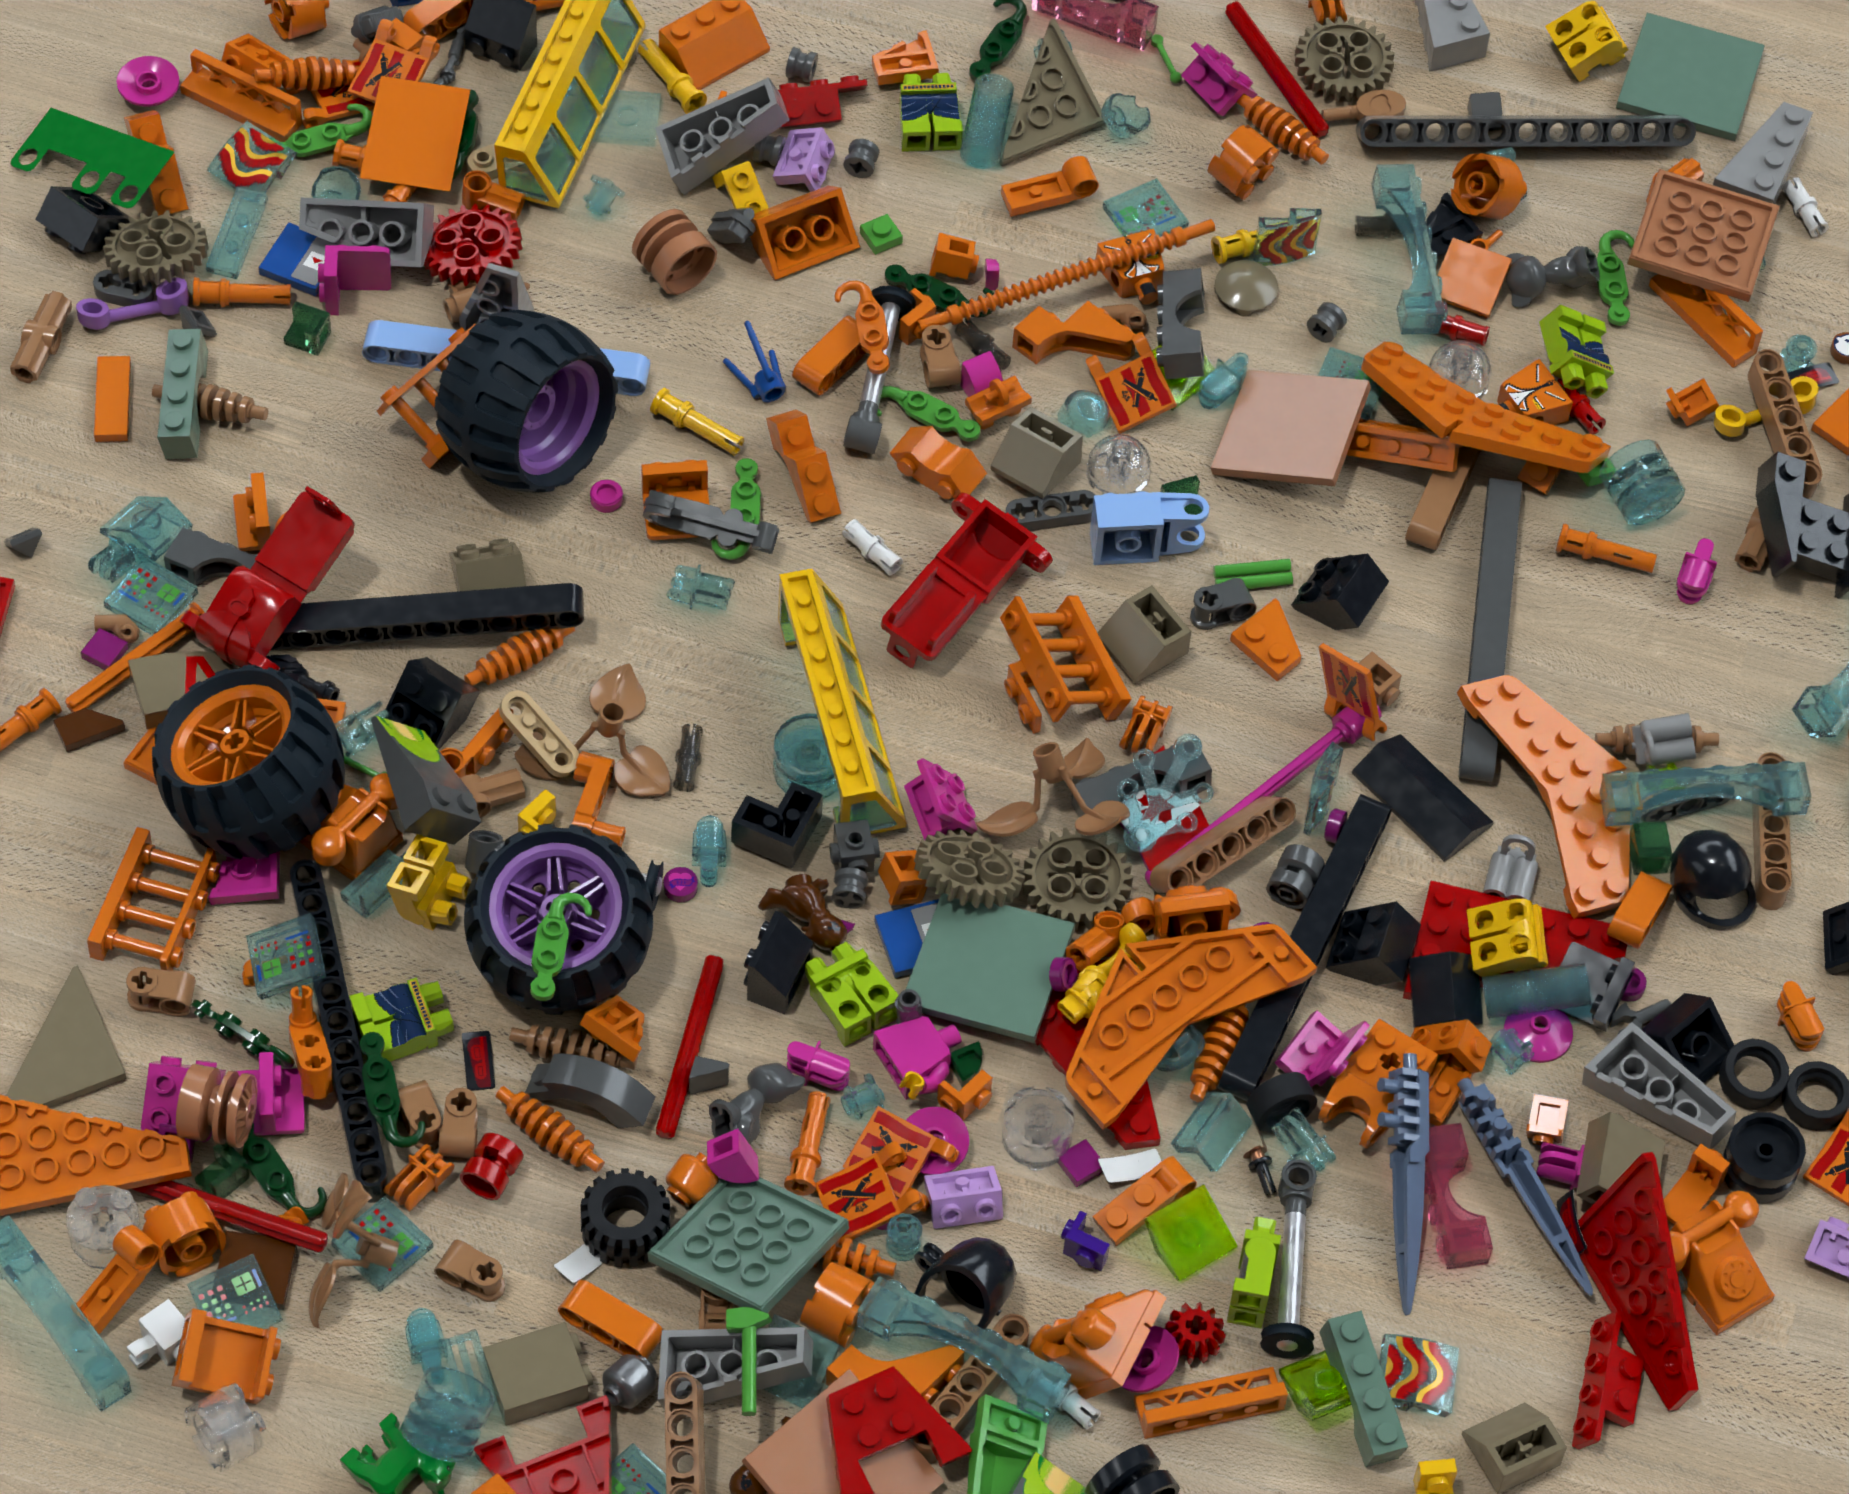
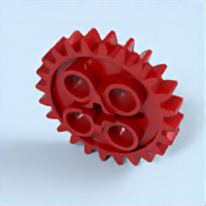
M474 204L471 210H467L464 205H461L460 212L457 213L452 209H448L449 216L445 217L439 214L437 215L439 222H433V238L424 262V269H429L432 277L439 275L440 282L450 278L451 285H455L459 280H463L464 286H467L470 280H475L478 284L488 263L512 268V259H519V251L523 249L521 231L518 228L517 220H512L510 213L502 215L500 207L491 212L489 204L482 210L478 209L477 204Z

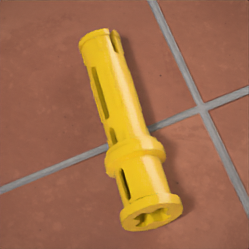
M649 38L643 41L649 50H645L641 44L638 46V53L644 57L667 84V92L672 98L679 100L681 108L686 114L705 106L707 102L706 94L702 90L696 89L693 85V79L688 74L681 73L653 39Z
M1299 217L1250 232L1240 229L1236 231V234L1222 238L1214 236L1211 239L1213 256L1218 264H1223L1227 259L1240 255L1242 257H1249L1253 250L1259 249V243L1263 242L1262 240L1267 238L1270 233H1274L1275 229L1293 225L1291 231L1274 245L1282 243L1287 236H1290L1289 234L1293 230L1297 229L1296 227L1301 225L1300 223H1304V220ZM1307 230L1299 238H1303V236L1306 235Z
M665 387L656 394L651 403L650 412L652 414H661L670 419L676 428L687 427L728 451L733 456L738 454L740 448L731 444L730 441L740 446L744 444V437L735 434L698 413L690 401L683 402L672 396L670 390Z

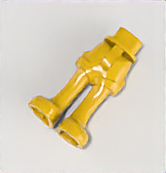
M1128 923L1120 929L1119 949L1121 948L1134 961L1125 951V944L1147 941V938L1137 924ZM1119 949L1098 966L1090 965L1079 973L1077 981L1065 992V998L1058 1002V1009L1072 1023L1076 1024L1084 1017L1090 1019Z

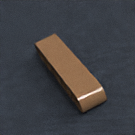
M1763 349L1756 354L1747 374L1748 381L1774 454L1778 451L1806 461L1805 479L1809 482L1804 481L1803 497L1809 499L1813 496L1823 475L1822 468L1783 359L1776 351Z
M1467 446L1460 447L1457 470L1454 472L1433 470L1411 519L1405 540L1435 551L1438 549L1479 457L1480 449Z
M1768 752L1759 757L1751 781L1754 876L1757 903L1764 909L1777 910L1784 905L1792 883L1788 767L1783 756L1778 753Z
M1259 797L1156 865L1150 874L1151 887L1157 893L1166 894L1167 890L1177 889V887L1200 886L1290 826L1296 817L1294 803L1284 797ZM1250 824V831L1248 833L1247 829L1248 825ZM1224 840L1225 845L1224 849L1222 850V843ZM1197 858H1199V865H1198V867H1196V860H1197ZM1173 874V883L1171 885L1170 878Z
M1008 1314L1002 1317L932 1403L931 1406L940 1415L946 1411L957 1415L956 1418L952 1419L943 1418L958 1434L963 1431L975 1416L978 1399L985 1394L991 1396L1025 1353L1030 1326L1023 1316ZM1015 1333L1018 1334L1020 1338L1009 1339L1005 1336V1334ZM994 1359L997 1360L999 1364L995 1366L987 1365L984 1362V1360ZM966 1385H973L977 1387L979 1390L975 1392L965 1391L962 1387ZM925 1434L912 1438L911 1442L930 1464L937 1462L931 1447L920 1442L921 1439L926 1438Z
M679 1371L668 1377L664 1388L666 1494H683L685 1492L706 1494L703 1387L695 1377L687 1372ZM684 1381L691 1382V1394L685 1399H678L676 1396L678 1385ZM684 1418H691L693 1422L691 1432L686 1436H679L676 1430L677 1424ZM684 1455H691L694 1460L692 1469L687 1473H680L677 1468L679 1459Z

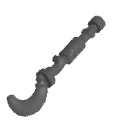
M466 23L458 27L457 36L453 39L448 53L449 60L445 69L441 70L440 78L436 79L432 84L445 85L455 80L456 73L453 70L454 65L458 66L460 64L459 59L464 47L463 39L465 38L464 28Z

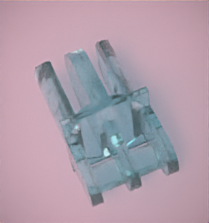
M1236 353L1225 363L1217 359L1216 368L1200 382L1198 396L1203 408L1208 410L1215 409L1231 395L1235 394L1238 397L1241 384H1243L1249 361L1245 353Z
M110 535L108 546L90 558L88 569L93 574L99 572L101 578L110 580L113 583L124 574L132 576L135 573V569L147 560L150 550L146 547L142 549L137 547L138 544L134 541H125V537L122 535L117 537Z
M700 564L697 568L684 565L676 566L674 571L676 577H673L671 580L673 587L668 589L666 594L669 599L690 604L691 610L695 603L726 611L731 591L735 584L734 579L701 572Z
M380 700L358 713L356 710L353 711L351 715L335 723L341 743L347 750L345 753L347 757L359 751H364L369 744L377 740L375 732L371 733L374 730L371 722L372 717L367 720L364 719L377 712L383 706ZM383 710L376 714V716L385 719L390 718V714L387 710Z
M712 815L704 816L697 822V828L694 830L692 841V866H700V882L708 888L715 886L717 883L718 866L726 867L727 837L726 831L723 829V823Z
M1295 1107L1289 1115L1284 1116L1279 1123L1274 1124L1270 1128L1291 1156L1287 1159L1288 1162L1297 1159L1304 1160L1303 1156L1305 1155L1316 1171H1322L1325 1169L1324 1164L1326 1162L1332 1163L1336 1159L1334 1152L1324 1140L1327 1136L1323 1135L1320 1137L1298 1107ZM1315 1146L1317 1147V1149H1318L1319 1152L1321 1153L1320 1155H1318V1154L1316 1153V1151L1314 1150V1147H1315Z
M418 1308L412 1311L407 1318V1326L405 1328L411 1354L412 1365L421 1363L426 1381L436 1384L443 1377L441 1358L447 1357L446 1338L443 1336L440 1323L435 1318L434 1313L426 1308Z

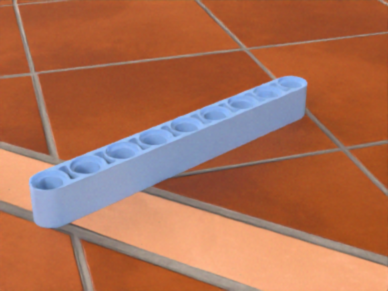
M384 320L371 321L368 324L362 355L374 363L422 369L451 344L448 339L457 330ZM600 348L615 370L613 376L618 382L617 394L629 396L642 395L646 389L651 364L650 360L639 353Z

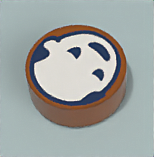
M1849 332L1837 334L1833 338L1830 347L1832 357L1843 364H1849Z

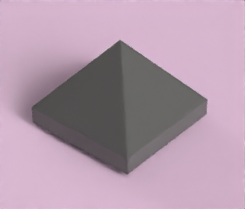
M185 305L180 306L179 312L183 329L201 328L204 337H215L217 335L215 328L203 311Z
M30 528L6 538L4 543L7 547L32 558L42 532L38 528Z

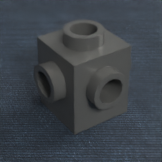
M868 819L834 824L833 843L829 844L832 864L838 863L839 869L850 867L860 869L865 873L874 872L875 858L880 857L878 838L871 837Z

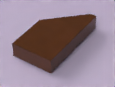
M86 708L53 720L55 729L66 752L125 731L123 720Z

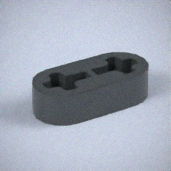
M111 270L100 271L93 279L95 295L103 302L125 307L151 302L154 299L153 287L150 281L143 285L142 280L138 279L132 284L129 277L121 280L119 273L112 274ZM109 283H112V284H113V285H110V286L108 287V289L103 288V287H107ZM139 290L144 291V292H140L138 296L133 295V294H137V293L139 292Z

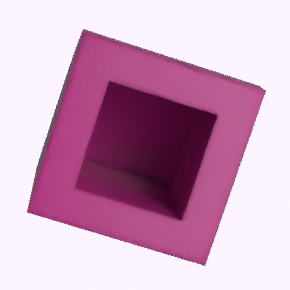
M991 351L962 362L960 386L968 397L989 388V382L996 378L1003 381L999 366Z
M739 1129L707 1141V1165L715 1175L733 1183H750L759 1180L758 1156Z

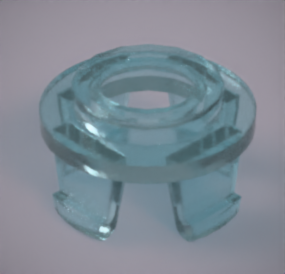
M1193 1024L1188 1025L1156 1068L1160 1071H1174L1191 1064L1204 1048L1205 1039L1202 1033ZM1177 1051L1178 1057L1171 1058L1173 1053Z

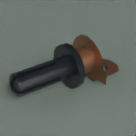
M1263 1144V1147L1259 1145L1246 1152L1243 1158H1251L1252 1162L1248 1165L1249 1170L1257 1171L1265 1195H1270L1263 1173L1266 1175L1272 1194L1275 1193L1276 1188L1268 1168L1272 1163V1158L1269 1156L1265 1157L1264 1153L1268 1150L1266 1144Z

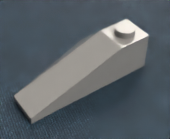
M301 197L299 230L338 245H376L387 247L390 249L391 266L423 268L433 238L434 205L412 202Z
M488 263L459 317L460 328L463 327L466 331L473 324H481L488 320L490 315L497 312H508L509 310L534 311L520 272Z

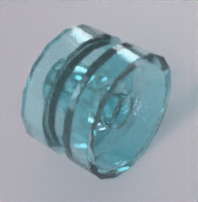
M806 713L794 716L783 723L775 734L773 775L777 785L786 793L791 783L794 782L822 794L823 799L828 798L838 791L817 714Z

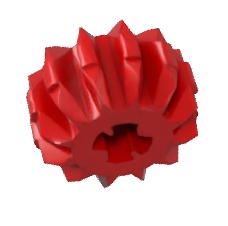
M1186 1302L1182 1305L1181 1312L1173 1309L1170 1313V1321H1167L1164 1327L1175 1338L1179 1348V1357L1186 1355L1189 1365L1194 1361V1357H1198L1204 1364L1208 1361L1209 1354L1216 1356L1220 1351L1219 1345L1224 1343L1226 1336L1224 1331H1222L1224 1327L1223 1318H1215L1216 1311L1214 1307L1207 1311L1202 1310L1201 1302L1196 1304L1195 1309H1191ZM1191 1331L1198 1332V1335L1191 1334Z

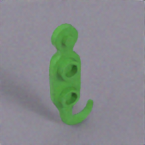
M349 104L347 106L348 110H356L362 113L363 118L360 122L354 124L331 122L297 131L285 142L274 140L275 143L285 148L284 150L277 152L264 150V155L282 153L306 157L335 149L338 139H344L346 142L352 137L366 132L371 125L372 112L362 104Z
M1611 230L1603 234L1599 240L1597 263L1600 280L1597 281L1601 299L1610 305L1607 314L1609 322L1622 326L1630 318V311L1623 304L1628 297V285L1624 265L1612 250L1611 242L1615 239H1622L1633 248L1635 241L1624 231Z
M883 386L881 398L888 397L895 400L908 416L927 426H933L937 431H956L963 441L972 442L979 438L981 434L979 423L974 420H962L957 409L921 391H906L894 386ZM878 409L877 416H881L882 411Z
M744 458L736 463L735 472L740 480L732 486L731 509H738L743 514L744 521L759 525L761 491L758 484L753 481L758 474V465L754 460ZM716 539L711 541L715 554L728 560L744 556L750 547L749 543L738 541L734 549L725 550L718 545Z
M570 892L560 894L553 900L549 912L537 927L531 965L538 977L532 981L530 986V993L536 1000L547 1001L554 996L555 983L552 978L558 975L563 968L569 934L563 915L564 907L570 903H576L583 907L587 917H590L592 914L590 902L583 895Z

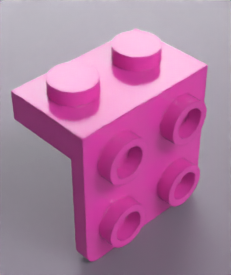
M325 245L324 263H318V283H320L319 302H325L326 315H339L340 290L388 291L391 289L389 248L376 245Z
M1317 1010L1309 1016L1274 1063L1285 1073L1298 1072L1304 1074L1311 1087L1315 1084L1322 1086L1331 1076L1336 1078L1347 1067L1349 1062L1346 1060V1057L1351 1051L1355 1053L1365 1043L1367 1037L1364 1033L1370 1025L1366 1021H1362L1342 1033Z
M161 1056V1061L149 1063L141 1130L149 1129L159 1133L160 1123L176 1124L179 1093L187 1070L191 1067V1065L182 1064V1058ZM196 1060V1064L217 1068L216 1062ZM219 1069L221 1080H223L226 1070ZM211 1131V1134L209 1135V1137L206 1139V1141H208V1140L211 1139V1137H212V1131Z

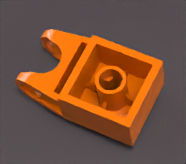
M1378 1019L1368 1032L1365 1043L1347 1060L1349 1062L1347 1067L1337 1076L1318 1116L1320 1121L1327 1123L1340 1113L1352 1112L1358 1114L1366 1123V1128L1360 1138L1359 1145L1366 1149L1371 1147L1389 1129L1388 1127L1378 1125L1377 1117L1379 1113L1394 1114V1111L1388 1110V1103L1394 1101V1094L1378 1091V1080L1380 1078L1389 1079L1390 1071L1402 1068L1403 1054L1406 1053L1417 1054V1069L1428 1072L1430 1077L1438 1057L1437 1053L1381 1019Z

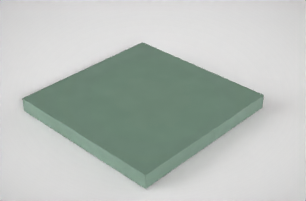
M1647 12L1616 108L1639 115L1682 116L1694 124L1696 131L1735 141L1765 45ZM1684 123L1677 124L1679 126L1686 127Z
M941 894L906 989L915 990L922 1000L923 1014L1035 1043L1053 992L1049 980L1050 965L1054 958L1066 956V947L1071 942L1075 923L1008 905L1000 907L993 903L991 909H988L983 903H980L979 907L975 908L972 902L968 901L962 906L960 899L955 898L952 901H948V894Z
M759 1177V1180L750 1183H733L720 1179L713 1189L698 1201L647 1252L648 1260L739 1307H750L768 1313L849 1229V1221Z

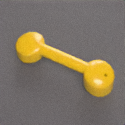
M1800 376L1792 379L1791 384L1803 415L1811 411L1816 404L1818 384L1810 377ZM1721 405L1715 411L1714 426L1722 435L1737 437L1742 435L1746 426L1761 422L1762 418L1759 409L1744 413L1736 406Z

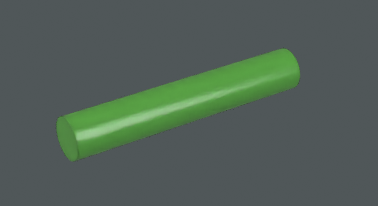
M1290 559L1213 566L1215 579L1291 572Z
M1292 572L1215 579V584H1219L1232 578H1241L1248 589L1293 585Z

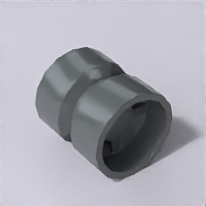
M1292 844L1285 847L1278 861L1277 868L1273 871L1267 883L1266 890L1268 895L1274 901L1287 908H1304L1325 866L1323 858L1311 848L1303 845Z

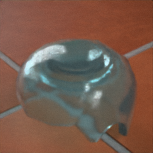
M1111 94L1106 98L1102 107L1101 116L1104 124L1112 134L1119 138L1125 139L1136 136L1146 130L1151 122L1148 107L1137 106L1135 102L1136 96Z
M332 166L321 170L311 189L312 198L359 200L361 194L358 177L350 169L341 166Z
M1077 390L1065 398L1057 414L1058 422L1089 438L1093 434L1095 435L1104 430L1110 419L1109 405L1104 397L1098 393L1089 390Z

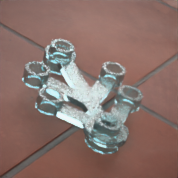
M1188 733L1175 740L1173 744L1175 758L1159 787L1153 769L1155 763L1154 753L1149 749H1141L1134 754L1133 763L1139 769L1149 804L1143 816L1136 799V795L1139 792L1137 781L1132 778H1126L1117 785V793L1123 798L1124 804L1130 811L1129 823L1124 829L1123 838L1127 847L1132 851L1146 852L1154 847L1158 837L1176 832L1189 833L1196 829L1198 820L1191 812L1181 813L1177 816L1176 820L1155 824L1162 811L1194 802L1204 804L1213 798V788L1205 782L1195 785L1190 790L1171 795L1188 762L1198 758L1202 752L1201 740L1196 735ZM1186 741H1191L1194 744L1195 749L1192 753L1185 751L1184 743ZM1141 753L1149 757V764L1146 766L1139 762V755ZM1124 783H1130L1133 786V793L1131 795L1123 792L1122 787ZM1199 787H1204L1207 790L1208 795L1206 799L1198 797L1197 790ZM1184 816L1189 817L1192 821L1189 829L1184 828L1181 824V819ZM1138 829H1143L1146 832L1147 837L1145 841H1139L1136 838V831Z

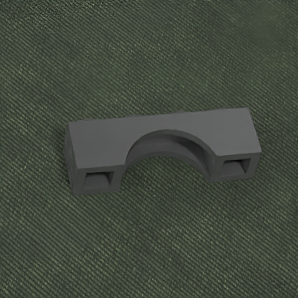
M1201 268L1163 271V284L1157 285L1159 304H1163L1157 306L1158 323L1162 325L1157 327L1158 346H1162L1156 349L1158 367H1164L1166 379L1204 376V350L1201 331L1184 326L1191 318L1205 313V291Z
M182 527L165 553L164 563L167 576L196 587L211 578L228 577L236 567L243 565L250 569L256 561L257 554L251 555L239 550L230 543H221L209 538L201 531H192Z
M1195 739L1184 743H1175L1168 749L1156 754L1144 755L1139 760L1130 764L1113 767L1108 772L1099 776L1084 778L1075 784V787L1085 804L1091 809L1103 801L1113 800L1124 803L1135 792L1151 788L1162 789L1174 794L1179 799H1184L1211 788L1212 768ZM1072 794V806L1078 817H1081L1085 813L1081 810Z

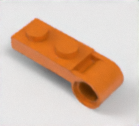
M1076 156L1063 164L1062 171L1001 185V196L1012 217L1088 197L1097 191L1099 183L1088 159L1084 156Z
M498 708L462 752L455 748H445L440 753L450 766L456 769L454 771L460 778L476 774L482 766L489 765L494 758L496 749L502 742H508L514 732L502 720Z
M1170 1156L1092 1216L1093 1220L1113 1244L1118 1246L1171 1202L1177 1204L1187 1198L1196 1188L1197 1182L1174 1156Z
M135 1225L126 1226L117 1233L113 1240V1249L117 1254L70 1311L97 1335H100L159 1260L160 1247Z

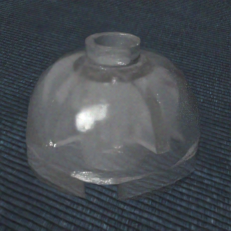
M1457 340L1444 344L1433 354L1429 367L1435 374L1451 383L1457 384L1466 391L1472 392L1479 399L1487 393L1492 370L1490 360L1481 347L1469 341Z
M1114 434L1100 440L1095 444L1088 457L1086 476L1090 486L1093 489L1095 486L1098 490L1102 491V495L1106 493L1131 494L1139 492L1145 486L1147 487L1150 480L1151 459L1148 450L1138 439L1130 435Z

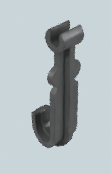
M650 490L649 496L644 502L643 516L655 525L709 540L718 536L719 543L727 548L733 547L737 541L752 544V548L755 550L773 554L780 531L778 526L760 521L759 525L744 521L743 514L738 509H729L723 515L719 507Z

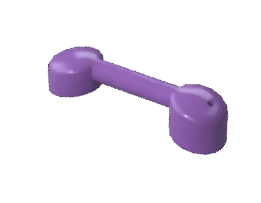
M177 277L172 278V283L165 280L156 289V301L110 310L108 305L102 300L93 298L83 299L76 304L78 320L86 328L99 330L106 328L111 322L156 313L169 316L180 313V306H187L189 303L187 282Z

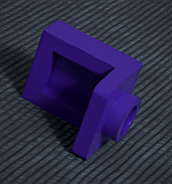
M1079 1211L1074 1221L1069 1219L1062 1231L1061 1239L1065 1240L1063 1254L1073 1258L1082 1267L1102 1271L1108 1260L1110 1244L1083 1232L1087 1213Z

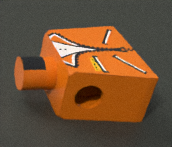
M1153 228L1098 243L1096 255L1103 257L1105 252L1112 254L1113 249L1120 251L1122 246L1129 248L1130 243L1137 245L1138 240L1144 243L1147 237L1153 240L1156 234ZM1156 251L1155 256L1147 254L1146 259L1139 257L1138 262H1135L1133 259L1129 265L1123 262L1121 268L1116 265L1112 271L1106 268L1103 275L1119 297L1127 298L1138 295L1142 304H1151L1158 299L1156 289L1157 285L1163 284V271L1165 270L1161 253Z
M1540 359L1535 360L1505 380L1500 386L1497 405L1504 409L1554 426L1568 421L1573 404Z

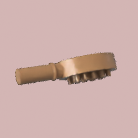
M1374 90L1360 96L1356 105L1324 109L1321 111V115L1326 122L1357 118L1360 121L1365 116H1403L1406 100L1395 91ZM1372 123L1369 126H1378V124Z

